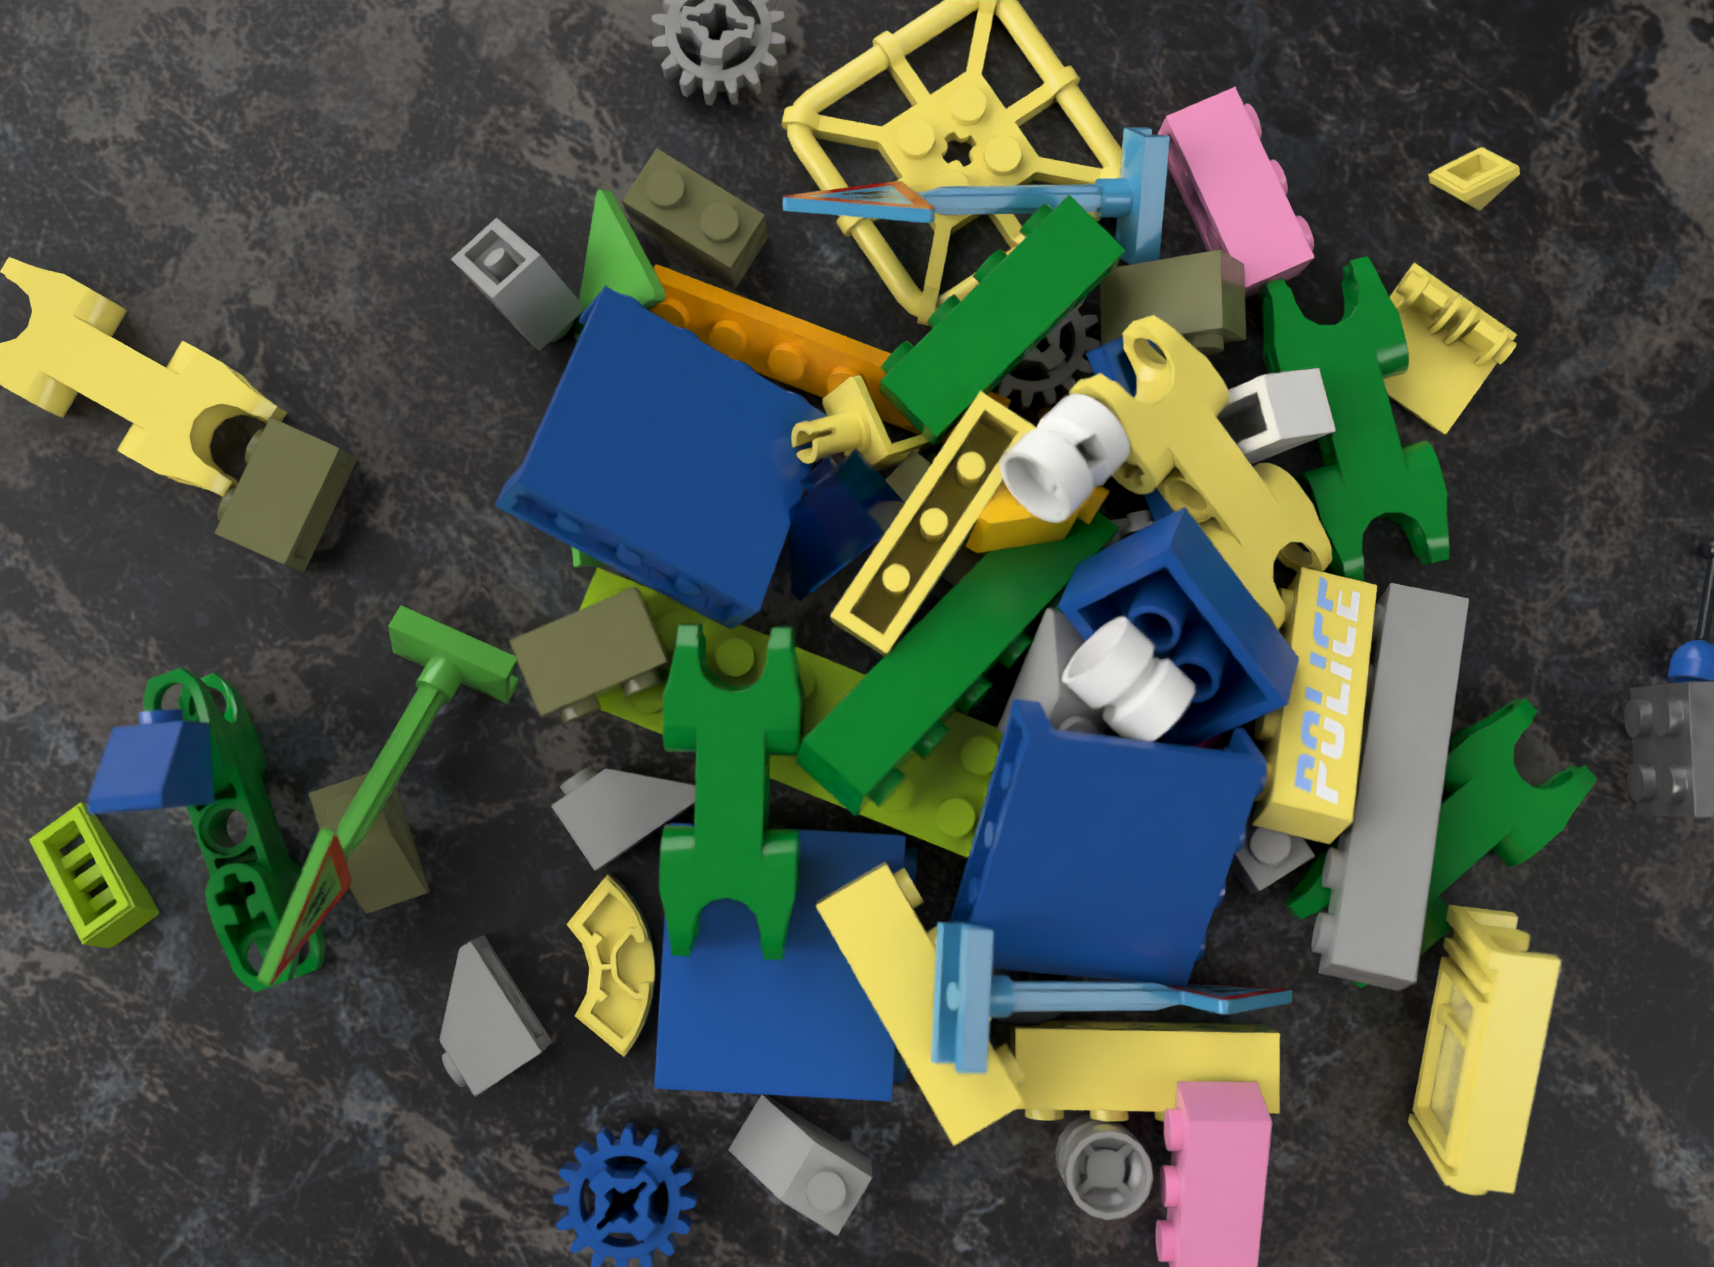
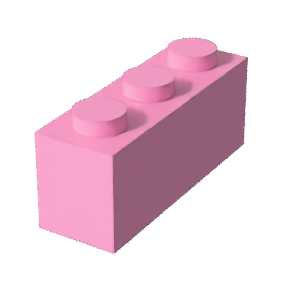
M1233 87L1165 117L1157 135H1167L1170 137L1168 153L1169 170L1207 252L1221 249L1244 264L1245 298L1259 293V289L1266 282L1281 278L1286 281L1298 276L1315 258L1312 253L1314 249L1313 235L1306 220L1302 216H1295L1286 197L1288 185L1283 169L1276 160H1269L1260 141L1262 135L1261 125L1254 108L1248 103L1243 105L1236 87Z
M1177 1081L1175 1109H1166L1164 1114L1165 1144L1167 1150L1172 1151L1171 1165H1162L1160 1169L1161 1201L1163 1207H1168L1167 1220H1157L1156 1250L1159 1262H1169L1170 1267H1258L1272 1120L1258 1082Z

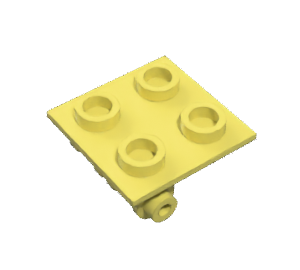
M1414 263L1389 296L1399 312L1409 351L1408 370L1404 374L1383 380L1389 398L1445 436L1497 363L1502 364L1513 352L1517 345L1513 340L1517 334Z

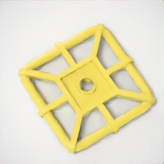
M1017 0L942 1L895 33L891 34L889 31H885L874 38V47L806 90L794 102L793 106L785 108L781 124L787 131V136L794 152L821 191L846 188L848 185L815 138L879 150L899 179L898 181L904 182L915 192H924L942 186L1027 185L1033 180L1057 185L1095 184L1098 178H1120L1121 147L1077 86L1080 82V77L1073 67L1063 66ZM978 10L966 72L930 95L905 59V56L970 13ZM993 14L999 17L1044 82L1042 86L1005 109L982 76ZM885 69L889 71L913 106L882 127L818 114ZM1055 102H1058L1103 168L1039 157L1019 129V126ZM957 140L959 143H969L973 147L969 153L971 163L964 167L958 160L947 163L943 156L948 151V142ZM1088 212L1096 221L1102 219L1097 218L1094 212ZM935 213V221L929 223L935 233L923 292L916 286L873 222L878 219L838 215L839 218L836 224L845 237L853 236L897 302L909 314L918 317L917 324L930 326L927 323L928 319L946 299L955 294L962 300L979 284L973 278V274L947 292L939 295L950 235L982 214L942 215ZM988 214L1011 248L1006 252L1008 255L1025 238L1019 232L1022 226L1014 214Z

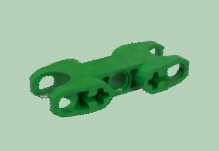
M1368 256L1351 260L1347 266L1342 268L1343 279L1341 284L1344 296V315L1336 325H1318L1305 318L1295 302L1291 288L1286 285L1283 278L1266 282L1259 289L1263 336L1262 357L1267 374L1315 368L1320 370L1336 431L1317 438L1324 466L1300 472L1298 484L1313 503L1317 516L1330 541L1333 560L1328 567L1331 573L1358 581H1364L1363 533L1371 520L1375 518H1387L1401 526L1409 539L1413 553L1419 558L1422 566L1449 559L1447 490L1437 455L1432 445L1425 440L1401 446L1383 379L1407 372L1409 351L1399 312L1391 301Z
M683 623L678 626L670 675L663 693V744L666 752L696 753L695 826L665 825L661 841L659 892L665 910L672 956L691 957L692 950L696 949L703 907L710 901L723 898L743 902L756 915L764 960H783L785 956L790 918L800 886L801 834L800 830L769 829L770 755L798 756L804 737L805 691L798 666L794 626H775V628L771 629L767 661L762 677L753 684L740 687L722 682L711 671L706 654V637L703 633V624Z
M178 668L148 679L143 701L144 712L162 710L161 702L165 692L173 685L183 684L178 698V709H183L184 721L209 723L215 804L187 806L186 808L210 876L205 890L206 905L216 934L235 975L243 984L256 993L320 969L326 949L325 936L321 924L308 939L310 951L306 960L298 965V952L271 986L257 980L259 973L251 967L248 960L249 947L254 941L265 961L303 869L301 865L289 857L263 782L266 771L265 755L255 726L238 689L218 673H211L199 678L185 668ZM210 688H216L225 697L227 707L224 715L218 710L209 691ZM236 810L243 814L248 828L246 837L240 844L232 841L227 833L228 818Z
M1526 698L1513 699L1487 717L1455 732L1450 737L1419 956L1424 954L1452 928L1446 921L1449 906L1439 896L1444 890L1490 850L1507 867H1514L1531 858L1563 830L1573 812L1597 780L1586 765L1582 767L1571 765L1535 787L1521 779L1513 764L1514 746L1522 733L1531 725L1534 716L1538 712ZM1340 834L1331 844H1328L1318 853L1310 868L1283 901L1282 905L1294 918L1298 917L1300 920H1303L1311 914H1316L1329 904L1332 888L1322 886V874L1327 852L1330 847L1338 849ZM1348 980L1352 985L1359 988H1363L1366 985H1368L1365 983Z

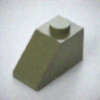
M369 773L309 793L320 830L325 827L337 833L340 821ZM396 786L366 838L347 859V866L352 879L349 888L366 914L430 892Z

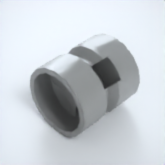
M1090 1114L1082 1115L1066 1126L1059 1136L1055 1155L1057 1169L1075 1203L1089 1215L1105 1220L1124 1218L1138 1210L1149 1196L1153 1174L1148 1155L1129 1128L1120 1121L1108 1122L1091 1119Z

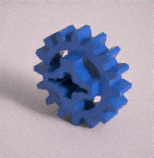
M627 1123L621 1138L616 1140L607 1126L601 1128L597 1133L598 1148L595 1149L590 1143L582 1140L574 1150L576 1158L581 1165L574 1162H565L560 1169L558 1175L571 1185L558 1188L553 1195V1203L560 1206H568L569 1209L560 1217L556 1226L558 1230L574 1228L577 1232V1236L570 1247L573 1254L583 1250L587 1245L594 1250L591 1267H600L606 1256L615 1258L616 1267H628L631 1258L636 1257L642 1267H653L656 1248L669 1257L675 1253L678 1243L672 1231L678 1234H688L693 1220L687 1214L681 1212V1210L694 1208L698 1201L697 1192L683 1189V1185L693 1178L694 1168L693 1166L676 1167L674 1162L682 1147L676 1143L669 1146L665 1151L657 1146L660 1139V1130L656 1128L648 1134L646 1140L637 1139L634 1123ZM632 1156L640 1158L644 1162L642 1164H621L616 1157ZM587 1179L590 1181L588 1187L596 1194L595 1209L590 1215L586 1210L584 1201V1188ZM663 1180L669 1195V1207L666 1218L661 1214L663 1209L655 1201L656 1189ZM644 1181L635 1204L628 1202L608 1213L617 1192L623 1194L630 1188L634 1190ZM631 1233L635 1239H620L609 1234Z

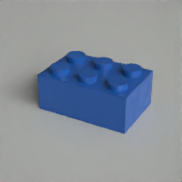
M1185 507L1077 563L1058 606L1082 637L1087 641L1104 625L1124 616L1154 645L1152 659L1156 657L1160 661L1169 659L1195 684V693L1188 707L1179 719L1161 735L1167 744L1190 747L1288 705L1299 657Z

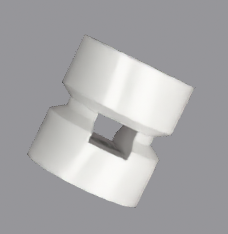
M1073 393L1064 397L1040 420L1037 428L1028 431L1003 454L1000 461L1001 476L1011 494L1031 514L1044 521L1058 523L1066 520L1090 496L1093 487L1103 484L1126 461L1130 454L1129 440L1123 426L1110 410L1099 401L1087 395Z
M1124 616L1112 620L1094 633L1069 661L1062 677V681L1091 709L1105 706L1103 719L1123 739L1147 742L1154 741L1179 719L1195 693V684L1169 659L1162 661L1157 657L1152 659L1154 645Z

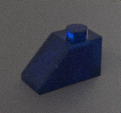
M857 448L837 464L828 455L799 481L807 491L789 509L791 522V592L799 601L884 536L905 505L902 498Z

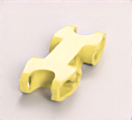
M11 257L7 259L0 272L7 279L18 284L29 296L32 308L28 327L16 339L0 343L1 386L61 418H64L77 394L81 393L133 422L117 449L122 454L176 482L206 489L222 497L230 488L237 487V480L226 474L213 461L210 444L214 431L226 419L239 415L257 418L266 424L270 417L282 422L287 414L286 411L263 396L243 375L184 341L180 343L167 367H164L112 338L127 310L65 274L31 266Z
M1154 315L1133 321L1122 333L1124 341L1123 348L1137 376L1135 397L1133 398L1116 381L1109 380L1101 373L1089 379H1080L1069 393L1070 395L1073 393L1087 395L1097 399L1114 414L1123 426L1129 440L1130 454L1126 461L1111 476L1120 485L1137 494L1147 495L1157 488L1174 512L1185 507L1275 627L1279 629L1286 618L1284 602L1273 581V563L1276 557L1282 564L1296 572H1299L1301 567L1324 572L1333 560L1330 541L1317 516L1313 503L1297 481L1281 467L1271 463H1259L1252 467L1216 418L1228 404L1230 399L1229 390L1207 357L1194 348L1173 327ZM1146 339L1151 340L1152 342L1157 344L1163 350L1166 359L1163 358L1148 343ZM1296 543L1305 545L1310 553L1302 550Z

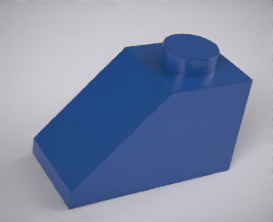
M183 709L140 712L139 725L113 728L88 797L89 814L147 811L215 804L208 722L184 721Z

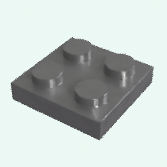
M1714 681L1682 682L1630 688L1631 700L1628 701L1625 707L1624 722L1628 735L1632 737L1633 764L1628 771L1627 786L1629 795L1635 802L1636 814L1714 817Z

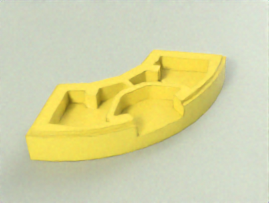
M610 873L607 874L567 923V926L582 943L589 965L587 994L575 1017L625 1057L638 1039L651 1010L656 984V957L651 933L641 909L624 885Z

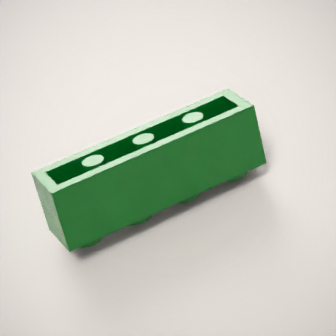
M1070 195L1055 209L1048 203H1045L1034 212L1019 231L1025 238L1008 255L1001 248L994 252L973 276L979 284L962 300L955 294L946 299L927 321L933 329L916 346L912 345L908 340L902 343L882 364L881 369L886 375L880 380V393L934 447L961 421L980 391L988 395L1119 264L1126 250Z

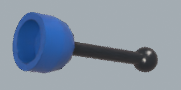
M1714 538L1708 540L1703 547V554L1708 559L1695 640L1685 643L1673 653L1667 675V680L1671 683L1714 681V644L1709 641L1714 612Z

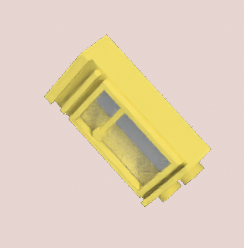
M1449 905L1446 921L1454 929L1452 939L1445 938L1443 948L1448 952L1449 957L1441 956L1412 1110L1414 1114H1409L1408 1123L1445 1185L1470 1195H1484L1488 1190L1514 1193L1561 960L1556 955L1523 952L1528 950L1531 936L1524 931L1516 929L1518 916L1513 912Z

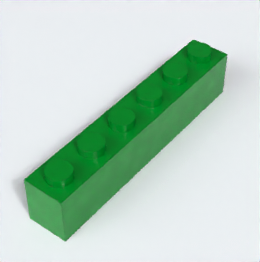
M1098 511L1089 525L1078 518L1065 540L989 551L802 740L795 763L855 817L871 800L878 807H881L905 781L907 776L900 769L915 753L923 760L927 759L949 734L950 729L944 723L958 708L968 715L987 695L993 686L987 680V677L1000 664L1007 670L1012 669L1026 654L1033 643V639L1028 634L1042 621L1046 609L1050 608L1062 612L1058 605L1077 563L1106 549L1119 530V527Z

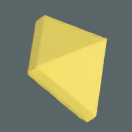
M1480 147L1432 171L1428 175L1431 184L1480 211L1520 175L1518 165Z

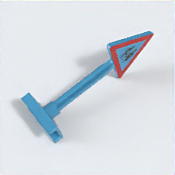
M1148 127L1124 128L1120 178H1098L1095 184L942 186L924 192H915L904 182L892 181L783 196V210L933 223L935 221V213L942 215L1029 214L1036 212L1045 203H1048L1055 209L1070 195L1086 212H1094L1097 218L1117 217L1115 240L1126 250L1121 260L1129 265L1156 261L1160 257L1170 137L1167 135H1152V129Z
M938 922L931 1062L936 1064L956 1063L955 1071L961 1074L987 1073L989 1018L1008 1017L1012 1011L1159 1010L1173 1005H1187L1218 1014H1233L1292 1003V989L1188 982L1186 987L1154 982L1012 981L1007 975H992L993 929L959 922Z

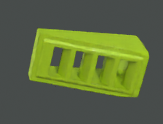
M80 802L29 839L82 945L102 948L114 947L159 914V910L150 893L97 816L89 814L88 804ZM82 835L85 842L66 856H63L60 849ZM94 858L96 864L77 876L74 871ZM106 881L109 887L92 898L89 892Z

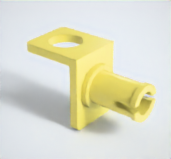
M860 375L848 378L823 398L822 403L828 415L827 417L797 423L793 427L791 434L793 448L812 442L811 448L796 453L803 463H814L821 458L844 452L855 478L898 465L913 449L920 454L932 446L923 435L891 444L864 380Z

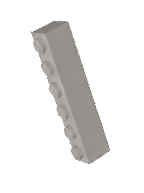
M1390 583L1379 601L1375 603L1353 821L1340 833L1338 849L1329 848L1324 863L1322 886L1332 889L1328 914L1322 912L1318 914L1313 931L1312 952L1321 954L1318 973L1400 991L1416 982L1469 598Z

